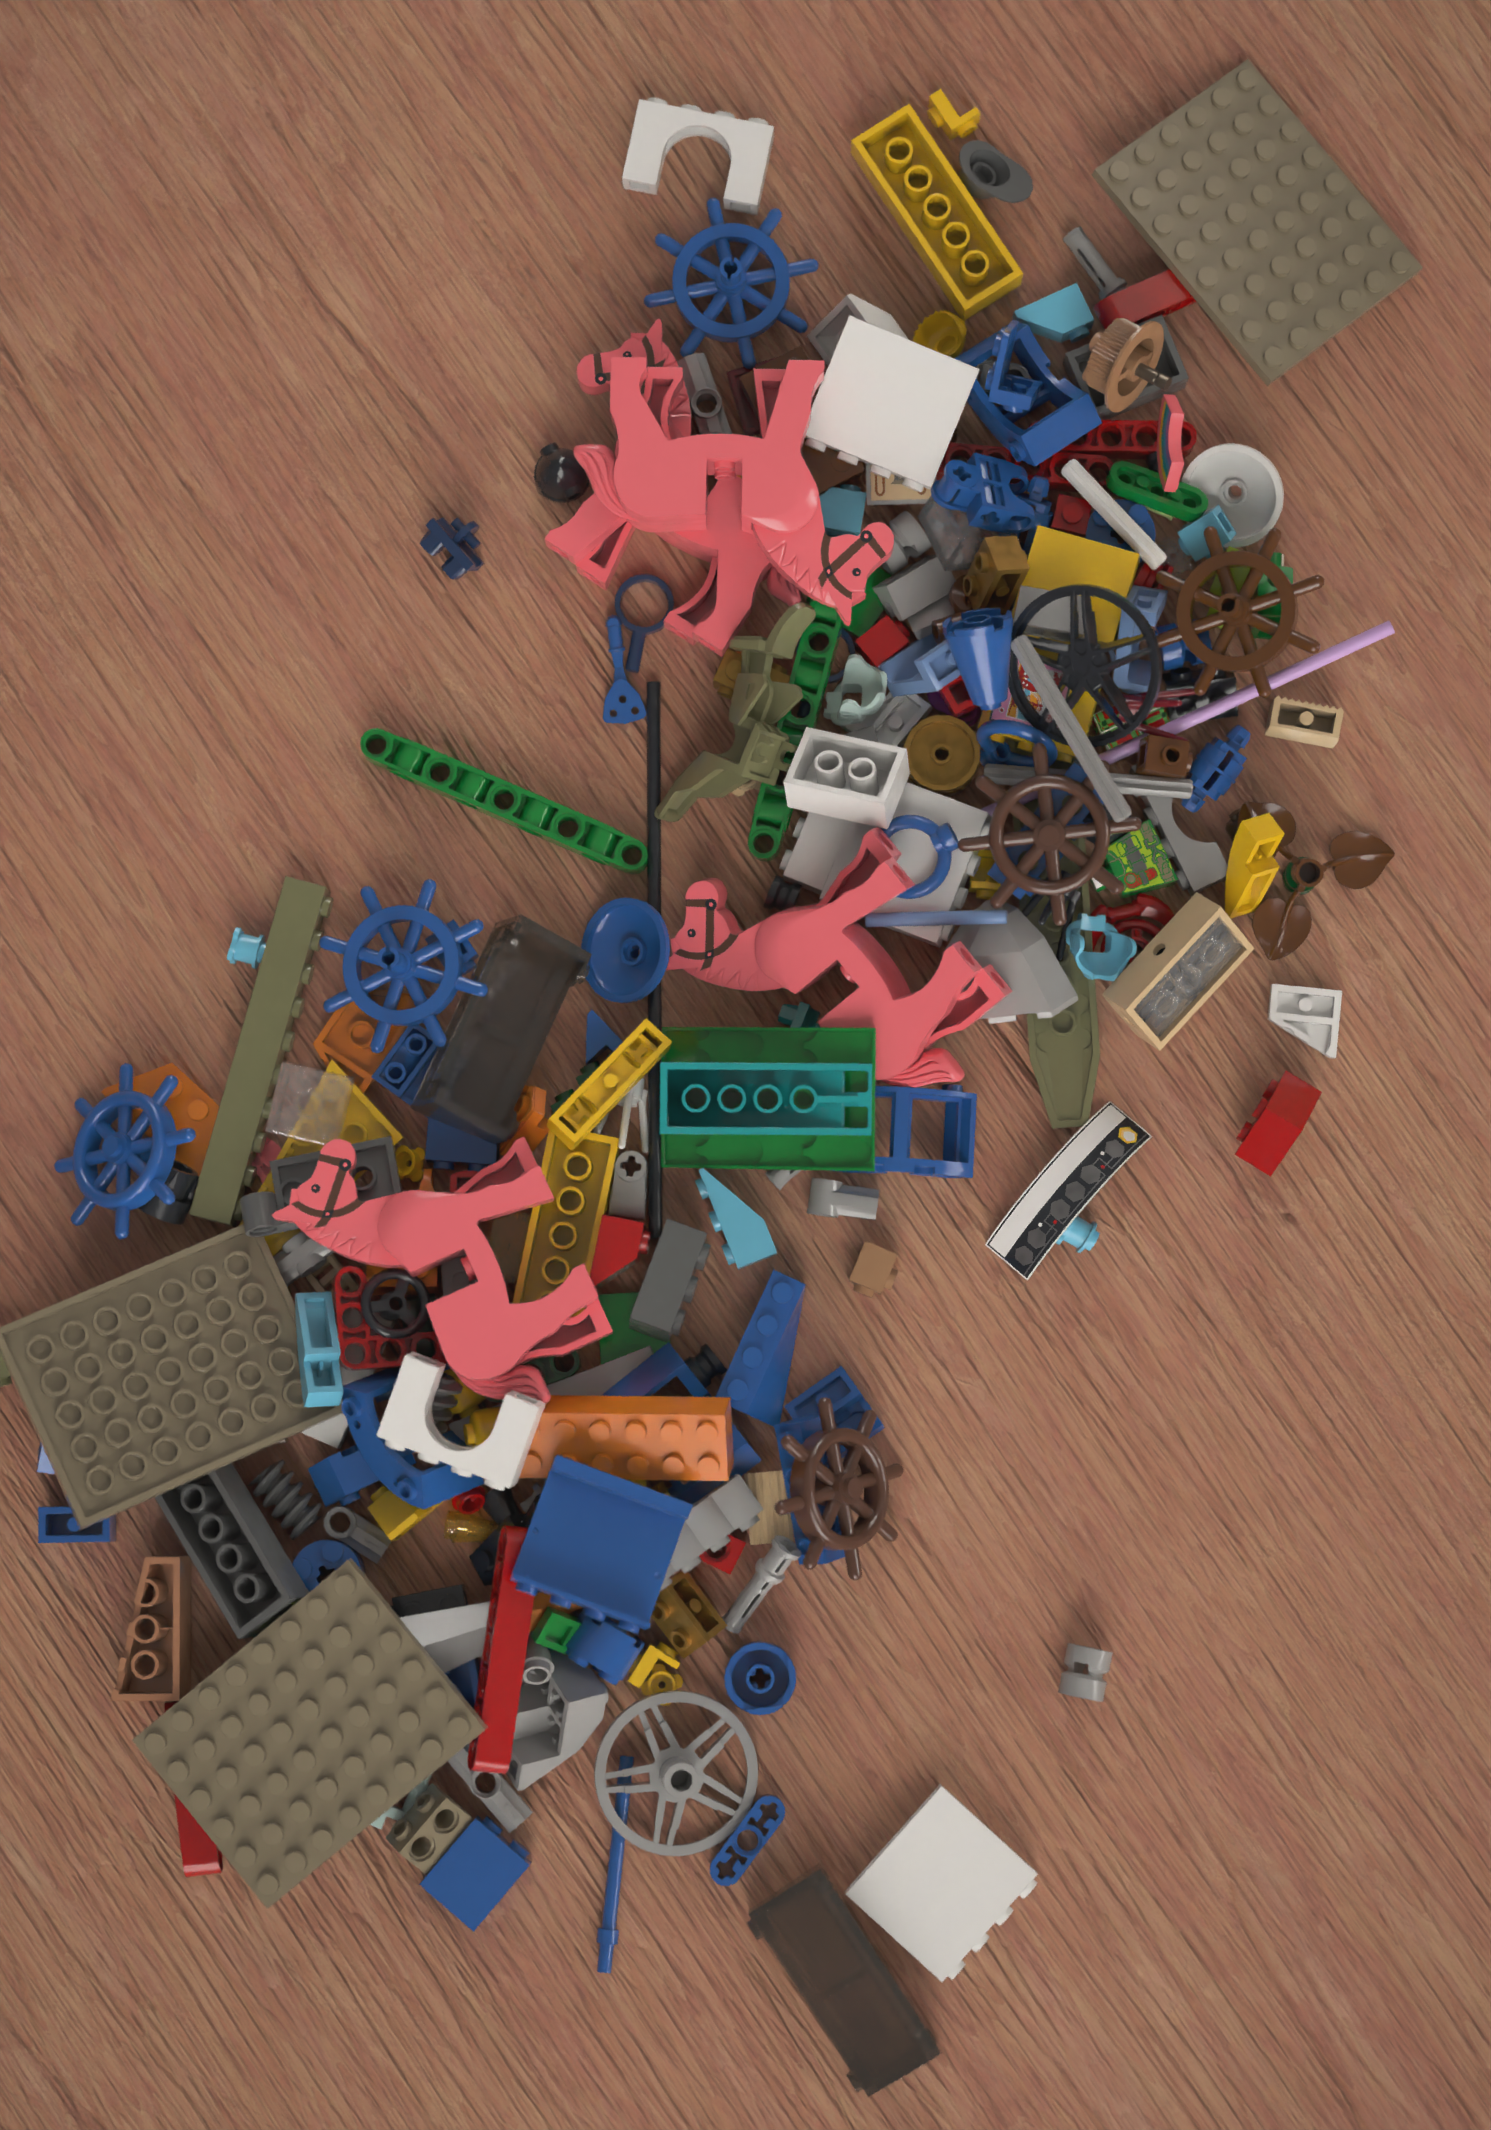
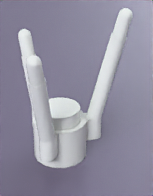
M644 1078L618 1103V1105L623 1106L618 1142L619 1149L625 1148L631 1107H637V1103H639L642 1152H648L646 1107L648 1090L643 1089ZM609 1113L595 1127L593 1133H601Z

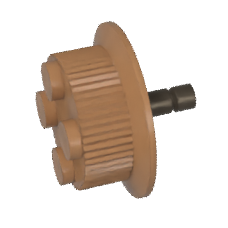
M1117 318L1103 333L1097 332L1091 339L1089 351L1092 353L1083 372L1082 379L1093 389L1105 394V405L1110 411L1120 412L1130 406L1148 382L1153 385L1155 384V386L1164 391L1170 387L1172 378L1155 370L1164 343L1162 325L1156 321H1149L1139 326L1125 318Z

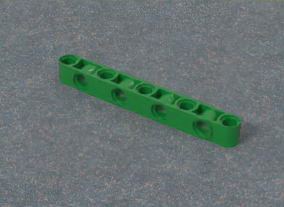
M811 599L810 605L815 610L816 616L801 636L788 683L801 687L803 697L800 701L806 702L811 706L810 713L804 718H796L791 714V709L777 724V728L789 736V743L796 745L797 748L806 727L816 728L844 625L835 608L825 606ZM818 634L824 635L829 639L828 646L821 651H815L810 647L811 639ZM787 751L783 760L784 763L791 764L795 754ZM761 783L748 838L750 852L760 861L768 862L774 860L779 855L785 832H787L794 808L787 806L784 786ZM761 836H770L774 840L772 850L765 854L757 852L755 849L757 839Z
M378 728L369 729L361 737L360 747L366 759L402 779L592 861L611 866L627 874H639L647 867L648 853L645 845L638 839L628 836L612 826L415 741L396 736ZM382 739L386 741V748L382 753L375 755L368 751L369 744L373 740ZM440 766L450 769V776L443 782H437L432 779V772ZM510 794L514 797L513 805L505 810L499 809L495 805L498 796ZM572 821L578 825V831L572 837H564L559 833L562 823ZM628 849H638L642 853V859L639 863L629 865L622 859L623 854Z

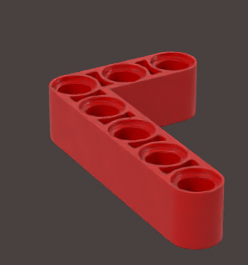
M346 1266L335 1274L332 1281L333 1307L341 1351L339 1364L343 1368L351 1371L401 1368L405 1355L416 1352V1345L422 1339L430 1341L434 1347V1354L431 1359L448 1365L436 1332L415 1333L403 1339H390L381 1335L370 1336V1327L363 1318L360 1305L361 1294L367 1283L364 1272L356 1266ZM349 1273L356 1276L359 1286L355 1292H346L342 1289L340 1278L343 1274ZM354 1309L358 1311L361 1316V1323L358 1327L349 1328L343 1323L342 1315L345 1310ZM392 1342L398 1347L399 1354L395 1361L383 1359L380 1353L383 1343ZM355 1344L362 1349L363 1359L360 1363L353 1364L347 1361L344 1353L348 1345Z

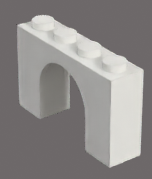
M659 98L639 99L622 175L624 189L657 195L664 160L671 147L684 138L704 136L718 142L726 150L731 161L723 198L724 209L758 215L774 140V126L759 118H749L748 121L736 119L733 114L725 111H716L715 114L701 112V109L694 105L683 104L681 107L668 105L665 100Z
M416 1352L405 1355L376 1436L385 1439L384 1444L392 1449L405 1451V1448L418 1452L417 1457L425 1462L438 1464L441 1461L452 1466L451 1471L461 1476L471 1477L474 1474L485 1479L484 1483L489 1487L505 1490V1487L511 1488L517 1484L546 1403L512 1390L505 1395L494 1428L484 1443L469 1447L454 1444L439 1432L432 1415L433 1400L446 1364Z

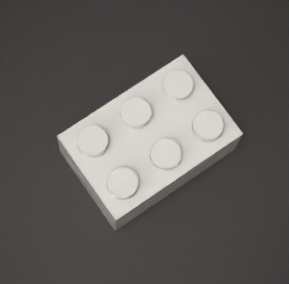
M806 727L784 779L787 806L789 808L888 829L910 775L907 749Z

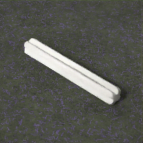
M1072 459L1064 465L1061 473L1124 541L1136 553L1140 554L1142 560L1151 569L1155 570L1165 562L1167 556L1076 459Z

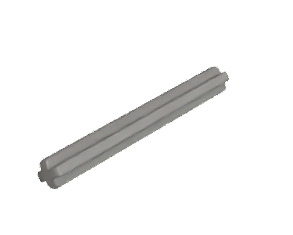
M1025 634L1015 638L1010 645L1012 651L1116 823L1127 819L1131 815L1130 807L1030 640Z
M986 764L983 775L996 784L1016 785L1026 778L1035 776L1034 767ZM1049 768V774L1064 775L1067 771L1065 769ZM1109 773L1121 794L1189 799L1192 796L1193 781L1191 779Z

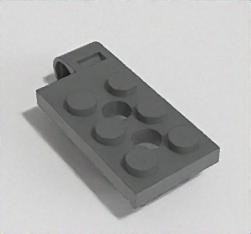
M391 1136L352 1144L357 1156L356 1166L351 1172L352 1178L354 1179L355 1175L362 1170H368L373 1174L370 1184L364 1187L357 1186L358 1199L360 1201H368L402 1192ZM321 1151L270 1161L275 1194L267 1191L255 1192L245 1195L240 1199L244 1229L247 1236L261 1237L299 1229L295 1223L275 1220L272 1214L289 1206L291 1190L297 1189L311 1178Z

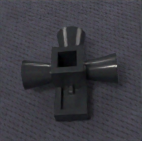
M505 1487V1490L493 1489L484 1495L485 1503L482 1508L498 1527L469 1556L484 1586L492 1585L501 1528L503 1525L529 1528L541 1494L534 1498L526 1514L520 1515L511 1488Z

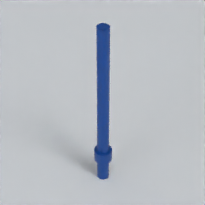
M620 1755L618 1771L632 1768L634 1757ZM632 1776L617 1778V1784L631 1783ZM625 1792L616 1793L614 1810L627 1825L630 1794H625ZM613 1826L602 1927L598 1928L596 1941L600 1943L597 1972L611 1973L614 1945H618L619 1937L616 1922L625 1838Z

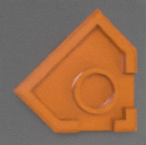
M525 1084L518 1086L514 1095L517 1097V1100L513 1105L510 1117H505L501 1127L499 1148L501 1155L505 1156L514 1141L524 1136L531 1152H533L547 1135L549 1129L546 1126L549 1119L544 1117L547 1091Z

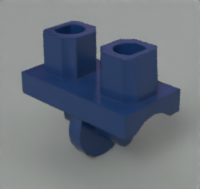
M432 518L426 524L429 530L420 541V545L431 556H436L444 547L451 553L452 556L441 566L450 579H459L468 571H478L485 564L473 551L481 544L474 536L480 527L475 521L465 525L459 518H456L450 525L445 518L439 520Z

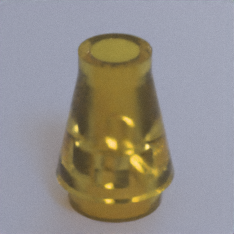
M448 1510L443 1538L451 1539L452 1543L484 1542L497 1528V1524L475 1514L465 1515L458 1510Z

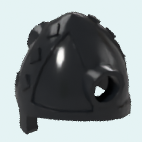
M551 443L540 450L542 456L536 463L534 470V480L539 495L553 502L562 503L575 501L584 495L589 487L590 480L585 470L574 457L573 451L559 448L557 443Z

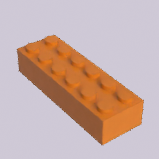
M551 1395L550 1401L544 1407L519 1478H547L554 1457L559 1455L624 1480L728 1481L734 1464L731 1397Z

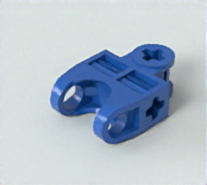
M973 453L967 463L960 460H951L944 468L943 477L935 481L930 490L932 498L941 507L966 512L969 526L1001 533H1021L1031 528L1036 521L1033 507L1015 496L1026 491L1029 486L1026 470L1003 459ZM1012 478L1021 479L1018 483H1009ZM1013 516L1027 517L1026 519L1021 521L1011 520Z

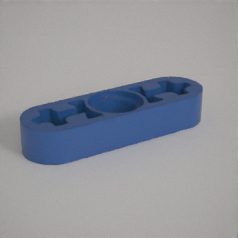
M774 1795L760 1797L715 1855L710 1865V1874L717 1884L722 1886L735 1884L782 1823L785 1817V1806L780 1798ZM774 1802L777 1804L775 1811L779 1816L776 1819L769 1817L763 1827L768 1828L769 1831L763 1835L756 1825L748 1823L751 1817H754L755 1821L758 1822L763 1814L760 1806L763 1803L769 1806ZM744 1830H751L758 1837L757 1846L749 1851L741 1849L737 1843L739 1833ZM731 1845L737 1854L748 1859L742 1864L738 1858L732 1867L735 1875L733 1877L726 1875L724 1878L718 1876L720 1869L717 1863L719 1861L722 1863L728 1862L732 1853L726 1850Z

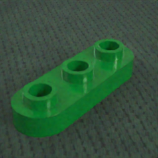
M1127 461L1114 463L1106 477V484L1114 494L1186 522H1194L1203 516L1208 508V498L1200 489L1179 481L1176 492H1164L1159 473Z

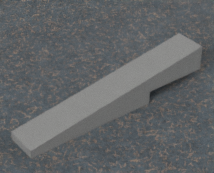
M651 1346L645 1347L550 1384L547 1388L551 1395L602 1396L603 1393L653 1355L654 1352ZM502 1403L494 1407H501ZM470 1416L448 1424L450 1430L464 1442L463 1425L469 1423Z

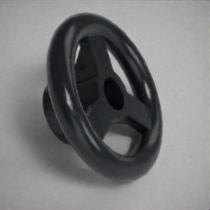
M393 1268L380 1271L371 1277L364 1286L360 1300L363 1318L374 1332L390 1339L410 1337L425 1325L429 1317L426 1305L431 1303L429 1292L419 1277H412L406 1270ZM398 1279L394 1291L384 1294L379 1301L371 1302L373 1292L382 1282ZM409 1284L417 1291L420 1299V1310L416 1319L407 1309V1301L404 1297ZM390 1299L398 1301L399 1310L391 1309L389 1305ZM378 1312L387 1321L401 1319L406 1327L396 1329L384 1326L376 1319L373 1313Z

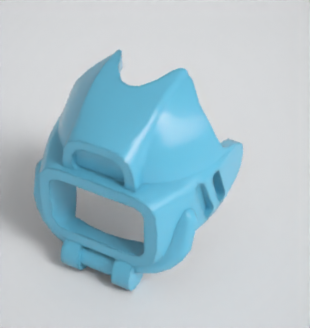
M1079 913L1077 920L1069 924L1065 932L1066 943L1069 945V950L1073 954L1077 966L1088 979L1115 981L1125 968L1128 960L1135 956L1137 950L1136 942L1132 938L1118 933L1111 924L1106 923L1105 915L1094 917L1087 916L1086 913ZM1080 931L1104 932L1106 936L1105 951L1103 953L1083 951L1085 940L1080 935Z

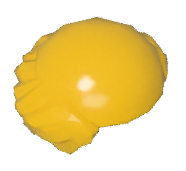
M946 310L935 311L933 315L925 317L923 323L918 325V330L914 331L913 342L955 359L964 348L967 333L965 321L952 312Z

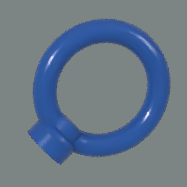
M1003 719L991 720L982 724L976 732V739L980 744V762L984 767L986 764L1034 767L1033 756L1011 752L1007 743L1004 742L1002 744L993 741L990 737L993 734H1010L1029 740L1034 744L1043 743L1047 750L1048 766H1051L1058 756L1057 747L1051 738L1042 731L1021 722Z
M902 815L893 818L888 829L881 828L889 838L896 832L904 829H917L930 837L938 853L937 864L933 873L925 881L915 884V886L897 896L903 899L924 897L935 891L945 880L951 866V852L958 849L959 841L948 822L938 826L932 820L919 815Z

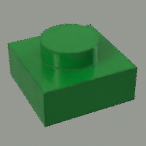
M548 1606L533 1631L531 1638L537 1644L565 1654L568 1649L566 1644L582 1623L577 1617Z

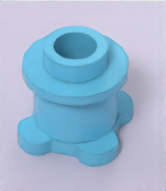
M236 927L228 950L227 960L231 964H236L237 961L251 964L252 968L257 969L259 963H261L266 946L265 935H260L259 937L244 934L242 928Z
M1077 1216L1057 1240L1056 1244L1060 1245L1064 1240L1076 1247L1077 1253H1081L1084 1249L1090 1251L1100 1234L1096 1231L1097 1223H1089Z

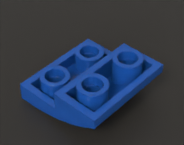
M418 1024L406 1028L374 1072L372 1078L426 1118H432L471 1062L446 1044L442 1047H437L433 1043L428 1031Z

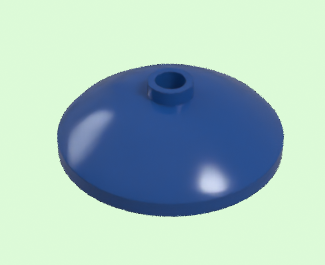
M618 898L598 909L585 929L581 944V963L588 983L598 995L606 1000L617 1003H632L649 995L663 978L670 955L669 934L663 918L653 906L635 898Z

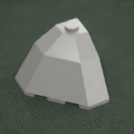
M987 900L975 910H1007V924L961 925L946 947L948 949L954 943L961 941L982 968L991 964L1011 988L1012 992L980 1018H988L989 1024L1017 1021V1015L1036 1013L1038 1019L1050 1018L1078 1001L1077 993L1045 937L1018 908L1006 902L1001 908L995 909L990 905V900ZM974 978L963 988V990H967L971 986Z
M549 1650L554 1664V1671L547 1682L533 1685L525 1682L522 1678L511 1761L506 1773L517 1791L526 1789L578 1752L603 1720L605 1703L608 1702V1691L605 1684L598 1680L592 1669L582 1667L558 1651Z

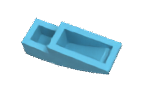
M331 1292L296 1293V1334L304 1407L339 1406L344 1390L339 1365L341 1351Z

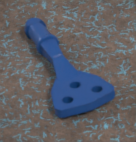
M610 615L606 620L605 627H607L610 647L608 652H611L615 669L614 683L605 698L603 720L606 723L627 724L645 718L647 711L640 694L628 682L624 671L623 651H625V647H623L621 620L616 615ZM622 695L626 697V702L624 703L619 701V697ZM633 707H637L639 709L638 714L632 713ZM611 710L617 711L616 717L610 715Z

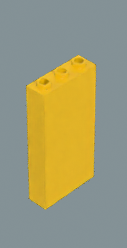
M1038 525L1027 560L1030 569L1022 586L1053 590L1070 584H1091L1110 589L1127 599L1140 561V554ZM1018 591V593H1017V597H1016V600H1015V604H1014V607H1013V610H1012V618H1013V621H1014V616H1015V611H1016V606H1017L1019 591ZM1091 596L1092 612H1095L1097 641L1105 643L1115 641L1119 631L1122 609L1109 601ZM1026 635V636H1030V637H1034V638H1038V639L1040 638V637H1037V636ZM1049 639V640H1053V641H1056V642L1064 643V644H1067V645L1070 644V642H1065V641H1059V640ZM1034 647L1037 654L1057 661L1058 653ZM1088 691L1083 693L1072 709L1086 735H1088L1097 702ZM991 710L982 711L978 728L989 721ZM993 734L990 736L993 741L1004 744L1005 738L1019 742L1017 748L1032 752V748L1035 745L1031 741L1015 735ZM1052 740L1058 750L1056 760L1071 763L1072 758H1076L1070 746Z

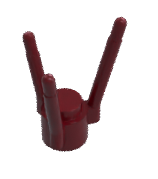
M1193 688L1159 691L1153 707H1179L1182 705L1181 700L1165 698L1196 694ZM1147 693L1123 694L1126 699L1125 703L1133 715L1142 705ZM1119 713V719L1122 722H1126L1122 715ZM1142 723L1135 729L1150 735L1188 741L1175 734Z

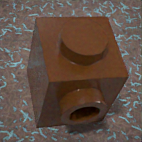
M1148 735L1140 739L1135 774L1179 779L1185 777L1186 773H1189L1193 761V754L1189 752L1190 742L1155 735Z

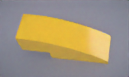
M1270 813L1241 821L1234 837L1229 854L1225 882V912L1230 918L1256 910L1280 867L1273 858V854L1285 833Z

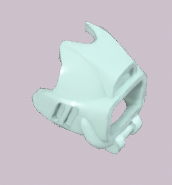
M849 655L844 669L843 680L837 685L834 692L826 693L827 709H824V717L831 719L836 725L845 726L861 723L866 715L875 714L885 700L887 674L869 665L861 655ZM862 693L861 706L855 700H843L844 694Z

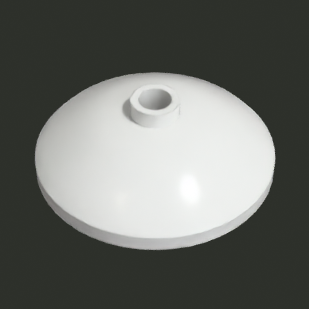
M1226 443L1203 451L1190 463L1181 482L1194 486L1205 493L1208 498V508L1205 512L1218 504L1220 505L1237 533L1231 541L1223 545L1227 548L1228 546L1233 548L1244 547L1262 539L1274 527L1283 508L1284 490L1277 469L1265 455L1246 445ZM1236 485L1240 487L1242 491L1241 496H1234L1231 493V486Z

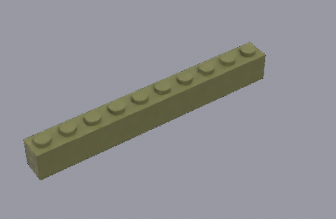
M285 876L189 1214L194 1217L234 1228L236 1227L237 1220L242 1221L243 1219L240 1199L245 1195L246 1188L253 1186L256 1178L257 1167L252 1166V1163L255 1160L256 1153L261 1154L265 1146L267 1134L263 1133L266 1119L271 1120L276 1107V1099H272L276 1085L281 1086L285 1076L286 1066L282 1065L285 1051L290 1052L294 1044L295 1032L291 1030L295 1018L299 1019L304 1009L305 998H301L304 985H309L313 977L314 965L311 964L314 951H319L321 948L319 940L324 936V931H320L324 917L329 918L333 907V898L330 897L331 892L325 886Z

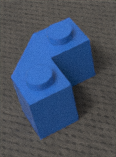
M357 1445L342 1452L339 1451L308 1468L325 1507L338 1501L342 1507L361 1498L359 1491L380 1481L364 1460ZM412 1454L402 1457L411 1465L416 1463Z

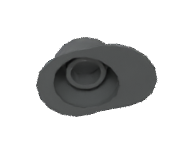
M975 140L969 141L962 146L959 153L961 168L958 175L970 195L978 199L997 198L1003 202L1010 203L1022 202L1030 197L1033 190V182L1028 172L1022 166L987 142Z

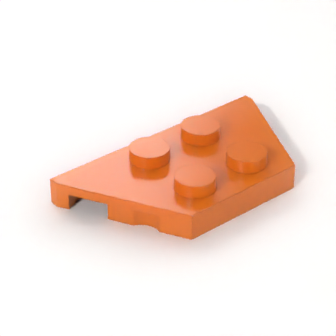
M375 989L368 994L376 1003L383 1007L388 990ZM402 993L397 1010L415 1007L410 994ZM353 1001L332 1014L314 1041L313 1046L326 1067H328L333 1059L361 1091L366 1094L374 1082L372 1075L408 1026L391 1025L383 1051L374 1053L371 1051L370 1044L378 1020L363 1012Z
M174 1063L133 1077V1091H138L153 1097L167 1076L174 1075L177 1077L178 1085L164 1105L173 1117L176 1130L192 1128L196 1136L191 1142L177 1145L175 1160L191 1167L200 1176L220 1106ZM119 1083L104 1088L101 1093L107 1097L119 1092ZM142 1109L132 1110L133 1123L136 1122L142 1113ZM151 1125L145 1132L149 1137H152Z

